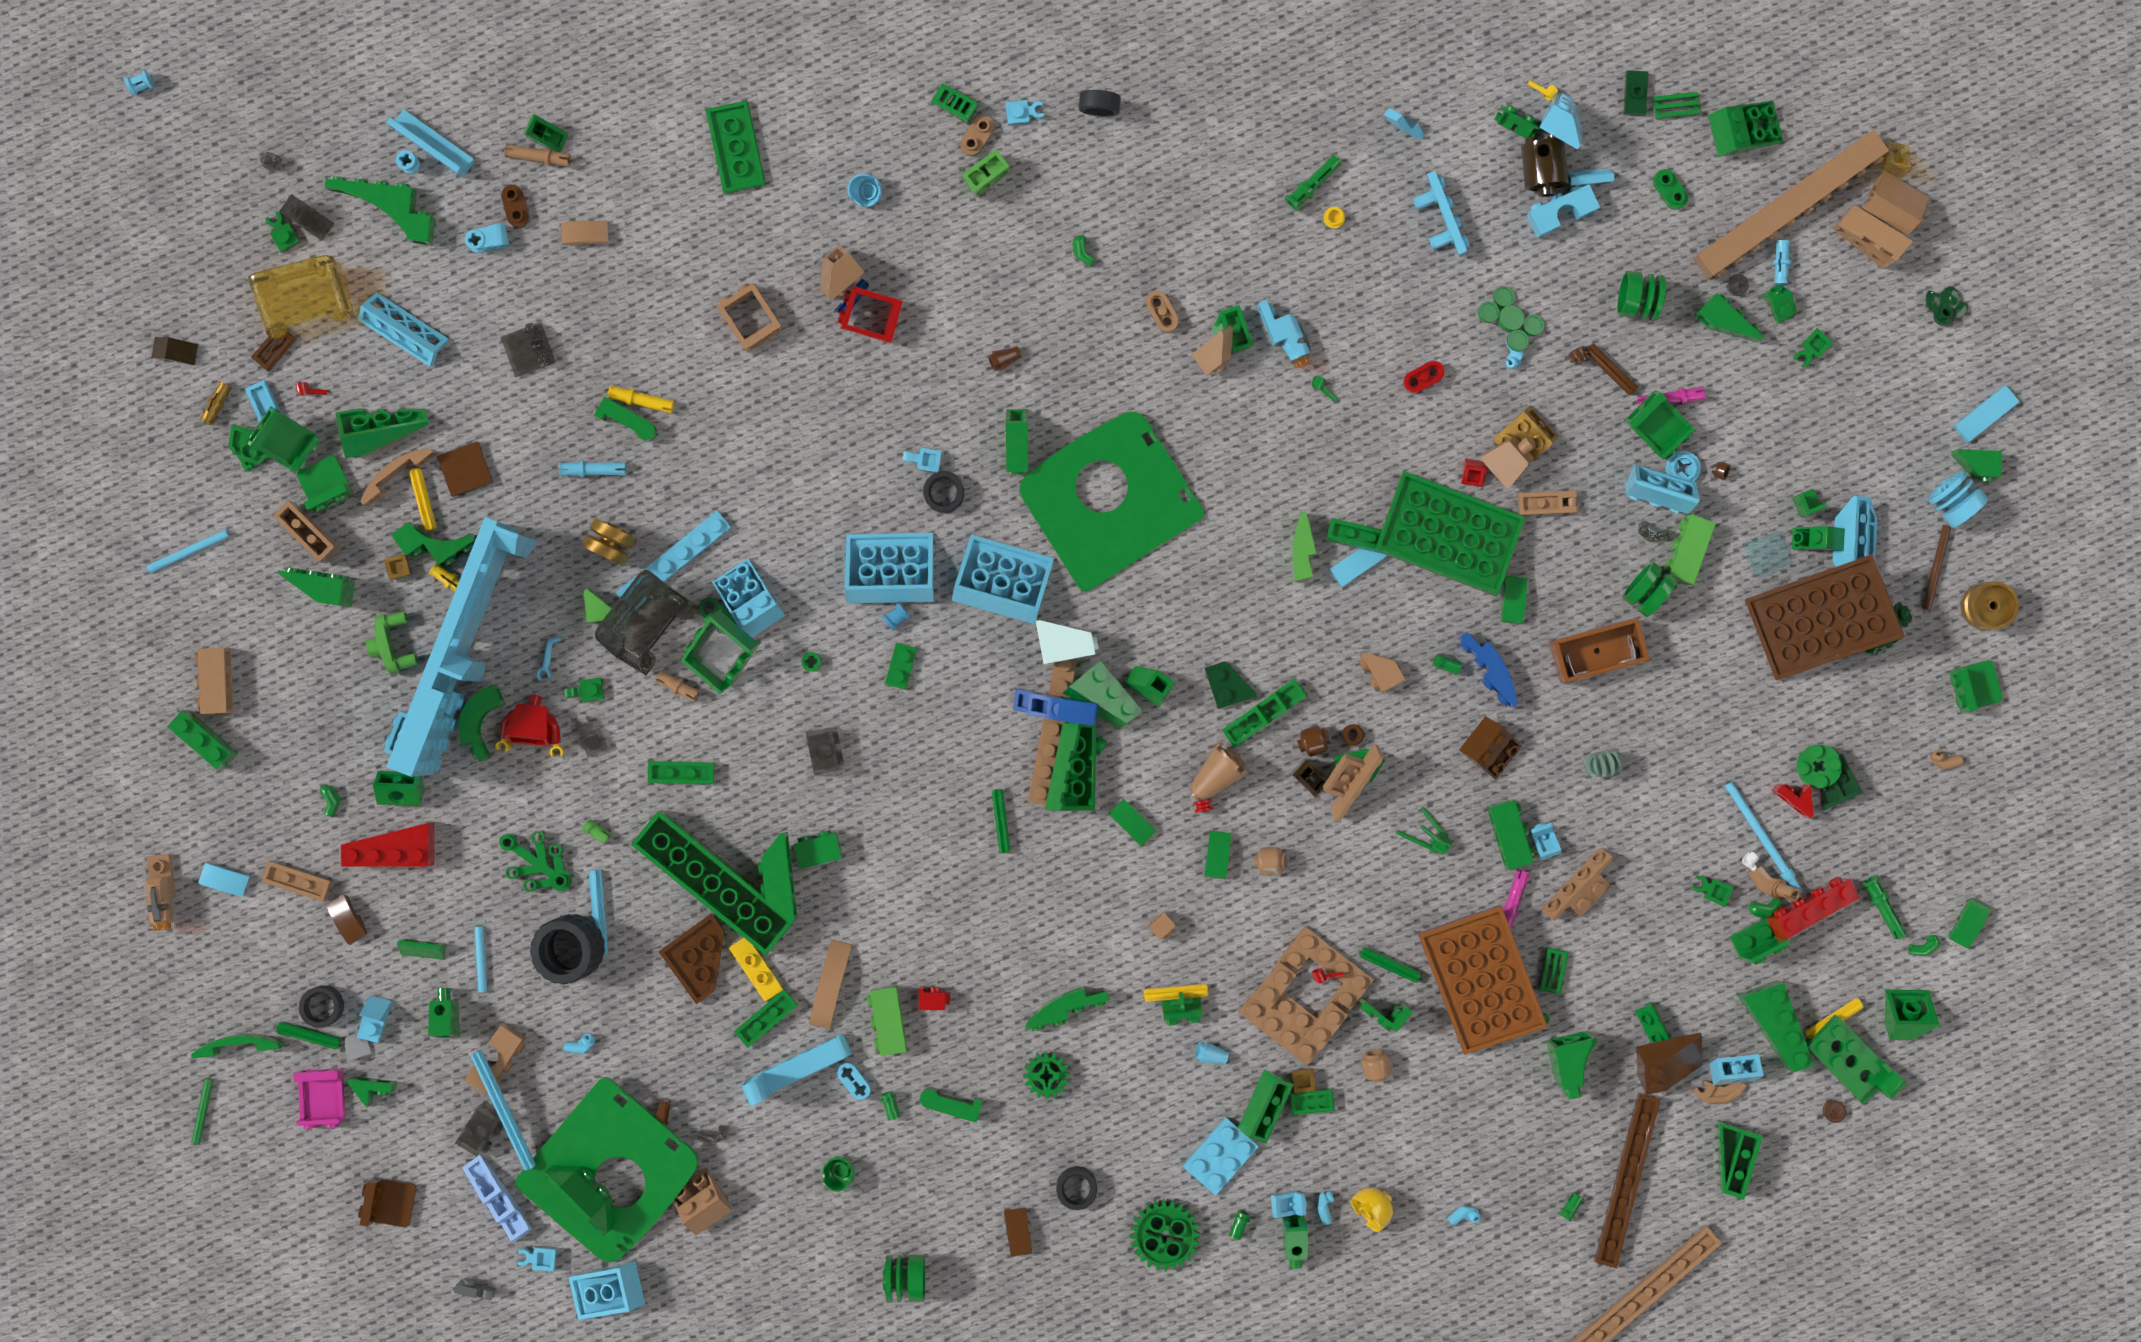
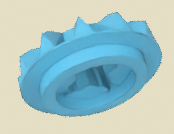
M1678 451L1667 459L1665 470L1667 474L1694 482L1700 474V462L1691 452ZM1679 463L1682 465L1690 463L1687 466L1688 468L1685 469L1686 474L1675 472L1679 468Z

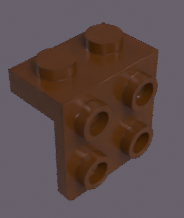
M377 1177L369 1180L362 1189L364 1202L358 1212V1218H361L360 1225L369 1227L375 1222L404 1228L408 1227L411 1223L416 1185Z

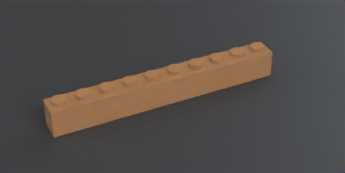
M1872 130L1695 256L1693 260L1707 279L1712 276L1717 279L1727 272L1725 267L1730 263L1735 266L1745 259L1742 255L1747 251L1752 254L1762 247L1761 241L1766 238L1770 241L1779 235L1778 229L1782 226L1787 229L1797 222L1796 216L1801 213L1803 216L1807 215L1815 209L1813 204L1818 201L1821 204L1832 197L1830 192L1837 188L1840 191L1849 185L1848 179L1853 176L1856 179L1867 172L1865 167L1871 163L1873 166H1876L1885 159L1883 155L1889 149L1876 131Z

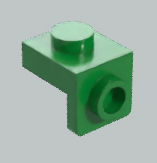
M1782 285L1774 286L1762 295L1763 299L1769 302L1776 322L1780 323L1798 313L1792 292Z

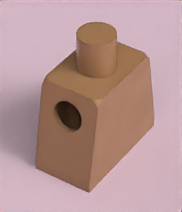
M1512 436L1488 450L1480 459L1508 489L1534 459L1529 451L1536 444L1529 436L1521 442L1515 436Z

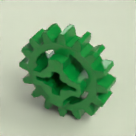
M1047 1051L1044 1052V1056L1037 1052V1059L1034 1060L1030 1057L1029 1062L1031 1065L1024 1066V1069L1028 1071V1073L1023 1074V1078H1028L1025 1086L1031 1085L1030 1093L1037 1091V1098H1040L1042 1094H1045L1046 1099H1049V1094H1053L1056 1098L1058 1090L1060 1092L1065 1091L1062 1085L1069 1084V1081L1065 1079V1077L1070 1076V1072L1065 1071L1069 1065H1062L1064 1058L1056 1059V1052H1053L1051 1056H1048ZM1050 1061L1054 1062L1060 1068V1070H1055L1050 1065ZM1042 1062L1040 1069L1033 1071L1034 1067ZM1045 1066H1047L1049 1074H1053V1076H1049L1048 1084H1046L1044 1076L1040 1075L1044 1074ZM1060 1079V1082L1055 1087L1051 1088V1084L1055 1080ZM1034 1081H1039L1043 1088L1038 1087Z

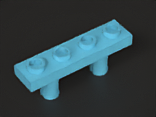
M1436 171L1427 174L1432 187L1430 188L1431 191L1414 197L1413 201L1417 210L1433 203L1439 205L1447 225V231L1429 238L1432 249L1435 250L1452 243V245H1455L1460 257L1467 254L1466 248L1470 246L1466 235L1461 236L1458 228L1462 226L1458 215L1453 216L1450 208L1454 207L1450 195L1445 196L1442 188L1446 187L1442 175L1437 176Z

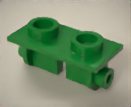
M1509 104L1506 107L1501 105L1500 110L1503 113L1498 112L1494 118L1498 125L1511 130L1515 123L1518 126L1514 133L1525 139L1535 136L1536 132L1533 129H1539L1540 127L1537 124L1538 120L1528 114L1525 117L1518 114L1519 110Z
M1648 1002L1644 1005L1645 1007L1634 1010L1651 1043L1671 1039L1672 1035L1667 1030L1664 1022L1661 1023L1660 1021L1661 1016L1656 1004L1653 1005L1652 1002Z

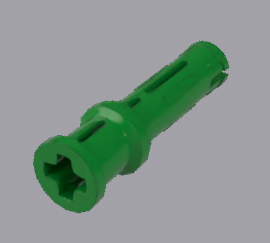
M1331 155L1305 182H1300L1297 185L1298 188L1293 193L1284 197L1287 204L1293 210L1299 211L1300 206L1308 198L1311 199L1313 197L1314 191L1342 165L1339 158Z
M1874 875L1863 880L1860 883L1861 886L1865 887L1870 896L1869 901L1878 908L1894 940L1906 936L1907 932L1888 900L1889 894L1882 888L1879 876Z

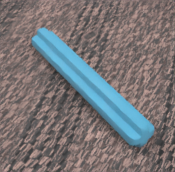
M591 870L589 871L592 920L602 932L605 941V953L603 956L608 954L602 871Z

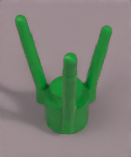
M1421 807V811L1438 831L1434 834L1424 825L1420 826L1431 837L1429 843L1432 845L1399 830L1396 831L1397 835L1429 849L1434 854L1436 852H1439L1441 855L1445 854L1453 843L1448 838L1449 834L1439 826L1424 807Z

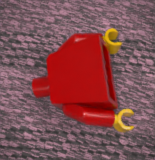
M529 695L528 704H516L514 710H511L501 720L499 733L501 741L496 743V750L499 751L501 749L502 743L506 746L505 753L511 750V743L550 747L551 743L553 747L550 749V755L554 757L553 750L555 748L560 750V756L563 755L564 748L559 744L561 743L560 727L555 716L549 713L548 708L541 706V696Z

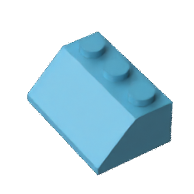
M1557 93L1543 116L1540 128L1578 149L1583 132L1576 104L1573 103L1574 99L1564 93L1559 95Z
M1634 464L1625 485L1626 495L1629 498L1637 501L1640 499L1648 501L1655 507L1664 506L1678 514L1682 512L1689 514L1700 501L1697 483L1638 464Z

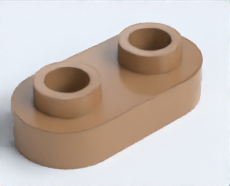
M978 116L961 139V150L965 155H978L993 134L994 123L990 117ZM981 123L987 124V128L980 129L979 125ZM969 141H974L975 146L968 147L967 143Z
M1161 291L1150 293L1146 300V306L1157 327L1165 333L1174 331L1178 325V316L1167 296ZM1156 299L1161 302V305L1158 307L1153 305V301ZM1169 318L1172 323L1167 326L1163 323V320Z

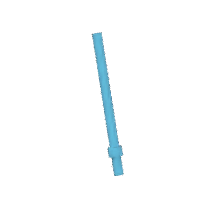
M1733 782L1727 783L1725 785L1726 789L1781 871L1780 875L1783 880L1788 882L1791 887L1798 888L1800 890L1798 893H1802L1804 890L1796 880V874L1792 868L1787 866Z

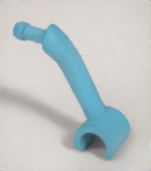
M561 636L553 639L549 637L546 641L542 669H539L537 672V678L540 681H543L541 677L543 671L547 672L549 678L552 676L549 670L552 643L560 642L562 640Z

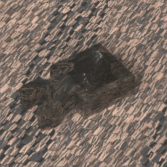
M587 716L588 725L586 727H582L580 721L575 722L577 729L584 733L583 736L578 738L587 756L590 757L609 747L600 728L593 730V720L590 716Z

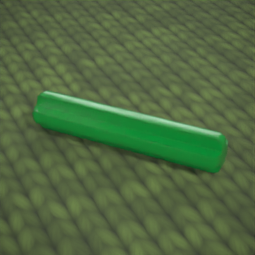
M1003 789L992 790L999 852L1008 853L1011 851L1004 792Z
M1367 947L1362 948L1359 955L1362 959L1414 983L1420 980L1421 973Z
M285 1022L278 1023L276 1028L277 1034L331 1049H338L341 1043L340 1037Z

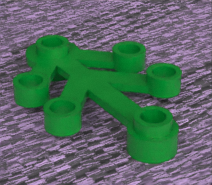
M535 831L531 835V840L536 847L537 857L519 845L518 838L514 834H504L500 838L499 844L503 850H512L531 864L524 867H508L505 875L508 879L512 880L519 876L542 872L549 878L537 881L534 879L524 881L523 889L526 892H533L536 889L551 886L556 891H565L571 886L572 877L568 871L564 870L562 860L563 847L560 844H552L549 847V854L554 859V870L547 863L544 844L546 836L542 831ZM537 833H539L542 836L540 842L535 840V835ZM507 838L511 840L509 847L504 843ZM554 846L559 848L558 854L553 853L552 849ZM511 869H514L516 871V875L514 877L510 876L509 871ZM558 877H563L564 883L562 885L558 884ZM529 881L534 884L532 890L527 888Z

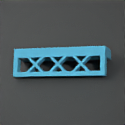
M404 109L396 120L389 118L386 122L394 130L462 178L475 162L472 157Z
M377 292L361 305L358 321L429 367L435 363L437 353L448 343V338ZM377 301L385 308H376L373 304ZM391 315H399L403 320H395ZM409 326L417 327L421 332H413L409 329ZM427 338H434L439 343L433 345L427 341Z

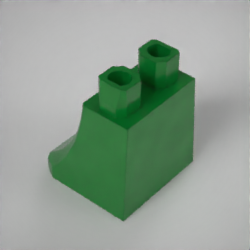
M1584 1031L1546 1040L1555 1083L1562 1088L1563 1094L1567 1095L1569 1100L1581 1098L1580 1086L1584 1085L1586 1062L1592 1049L1597 1044V1038L1591 1032Z

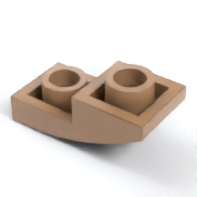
M572 221L561 223L562 245L583 246L585 243H608L607 221Z

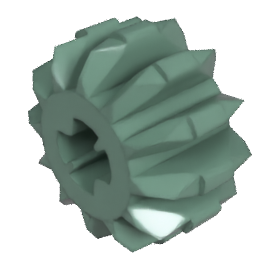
M1617 750L1601 751L1589 754L1585 758V768L1588 776L1594 778L1613 775L1623 769V760L1620 752Z

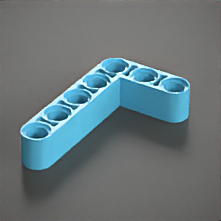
M840 1034L835 1039L827 1040L817 1045L816 1048L808 1049L798 1054L797 1057H791L777 1064V1066H772L758 1073V1075L748 1078L741 1087L750 1106L767 1099L772 1092L851 1055L852 1052L844 1035Z

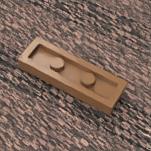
M270 860L267 862L261 882L324 902L326 901L332 880Z

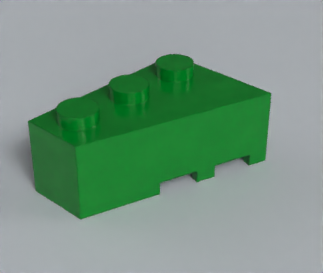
M1717 1120L1720 1190L1722 1193L1744 1200L1763 1136L1760 1133Z

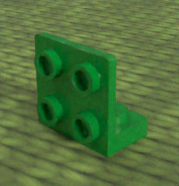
M1763 918L1729 936L1740 960L1751 964L1754 963L1755 965L1764 962L1767 959L1766 956L1772 953L1776 955L1785 951V946L1789 945L1790 942L1788 939L1776 938L1767 921L1768 918Z
M1361 997L1358 1000L1362 1004L1359 1008L1371 1018L1376 1015L1378 1017L1377 1022L1389 1032L1391 1029L1398 1032L1413 1013L1402 1002L1399 1005L1395 1003L1389 1010L1388 1014L1390 1016L1387 1019Z

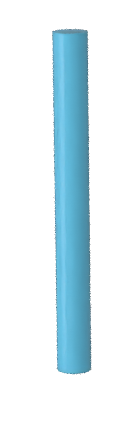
M225 529L147 565V570L149 573H153L227 539L230 535Z

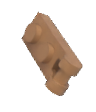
M1578 491L1518 493V514L1522 516L1579 513V506H1577L1576 501ZM1562 498H1568V506H1563Z

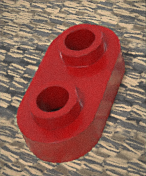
M1430 361L1409 372L1403 379L1405 390L1414 394L1439 382L1445 374L1444 366L1438 361ZM1435 369L1436 376H1431L1429 370ZM1410 380H1417V386H1411Z

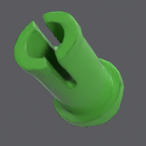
M589 819L582 828L585 831L584 834H589L604 844L611 835V832L596 824V820L592 821Z

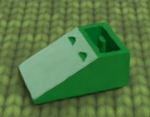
M1773 101L1728 106L1708 115L1718 157L1735 155L1783 143Z
M286 567V571L278 570L280 576L317 603L352 607L355 582L349 581V576L329 573V577H327L328 573L308 570L306 574V570Z

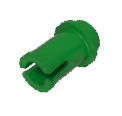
M1443 653L1441 655L1436 654L1432 666H1435L1437 670L1440 668L1457 676L1462 662L1445 657Z
M893 1091L881 1094L880 1102L884 1105L888 1121L901 1117L895 1099L897 1095Z
M1572 1192L1563 1209H1559L1561 1210L1559 1215L1571 1222L1572 1218H1576L1574 1215L1584 1199Z
M1238 1210L1237 1214H1234L1235 1220L1228 1235L1233 1239L1241 1240L1246 1225L1251 1220L1248 1213Z

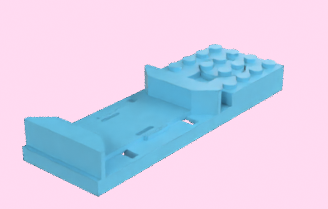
M484 517L386 767L411 777L434 775L435 772L439 771L442 765V760H440L442 752H446L450 744V740H448L451 731L454 732L458 724L457 714L463 710L466 704L465 694L454 690L456 681L458 679L461 681L482 682L484 678L485 663L467 655L479 624L484 617L507 553L527 558L537 543L536 540L516 533L517 528Z

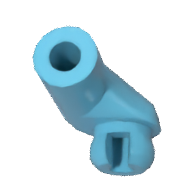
M585 1033L578 1042L566 1041L564 1052L584 1054L594 1046L595 1038L591 1033Z

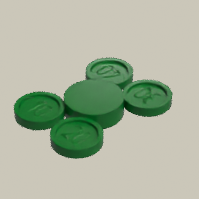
M1506 286L1498 287L1493 293L1495 303L1489 301L1482 303L1478 308V316L1485 323H1493L1497 320L1502 330L1510 332L1507 336L1509 348L1516 352L1523 351L1529 343L1527 335L1537 336L1543 331V320L1534 314L1524 318L1522 310L1512 305L1515 300L1514 292Z

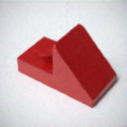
M1776 784L1771 790L1803 817L1811 819L1814 816L1812 792L1809 784H1804L1796 795L1794 794L1796 791L1788 784Z

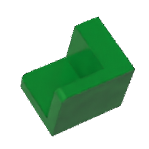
M1814 488L1792 497L1800 517L1827 507L1826 503L1820 504Z

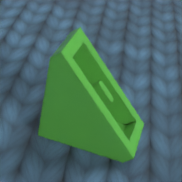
M590 589L584 590L587 623L621 620L624 617Z

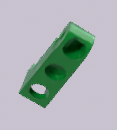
M605 396L594 416L604 422L607 417L614 419L635 431L637 436L643 441L651 442L657 436V429L653 424Z
M927 1087L922 1090L919 1099L921 1105L925 1108L977 1123L983 1099L975 1097L972 1103L940 1094L933 1087Z

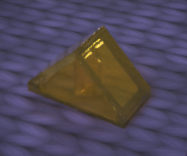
M1887 141L1886 147L1889 151L1884 154L1885 159L1882 161L1880 174L1885 170L1897 178H1902L1912 170L1908 145Z

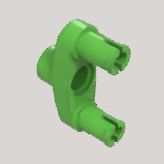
M405 611L391 615L382 614L376 616V637L366 640V648L370 658L381 656L386 669L391 675L401 672L402 669L419 665L416 653L397 657L394 647L390 644L392 642L389 632L390 628L409 623Z

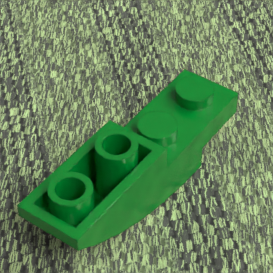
M1083 986L1063 993L1036 1011L1026 1022V1029H1032V1032L1045 1029L1044 1025L1051 1023L1053 1026L1063 1025L1066 1023L1065 1020L1069 1019L1068 1010H1072V1013L1085 1010L1084 1006L1093 1004V1008L1106 1005L1105 1001H1109L1108 992L1103 990L1086 995Z

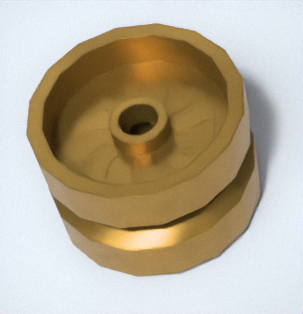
M594 518L589 528L594 533L600 535V538L585 535L581 546L625 566L629 555L618 549V547L621 545L627 549H633L638 539L609 522L605 523Z
M1991 581L1972 586L1965 592L1961 600V612L1965 621L1978 630L2000 629L2008 626L2015 620L2019 612V600L2015 591L2003 582Z

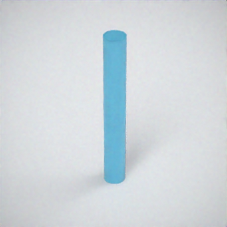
M476 926L475 944L478 992H487L484 927Z

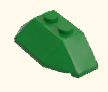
M783 832L777 836L761 857V862L758 863L759 874L763 875L764 882L761 884V894L769 905L789 921H794L798 919L789 835L788 832Z
M551 1166L542 1174L602 1236H605L613 1228L612 1196L604 1185L599 1184L594 1179V1175L588 1169H584L582 1166Z

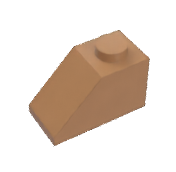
M1231 325L1219 331L1192 354L1206 376L1213 372L1215 374L1220 373L1226 368L1225 363L1231 359L1233 336Z

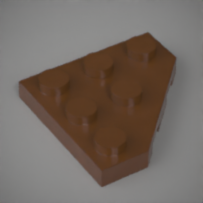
M713 913L658 951L696 1005L716 990L725 929Z

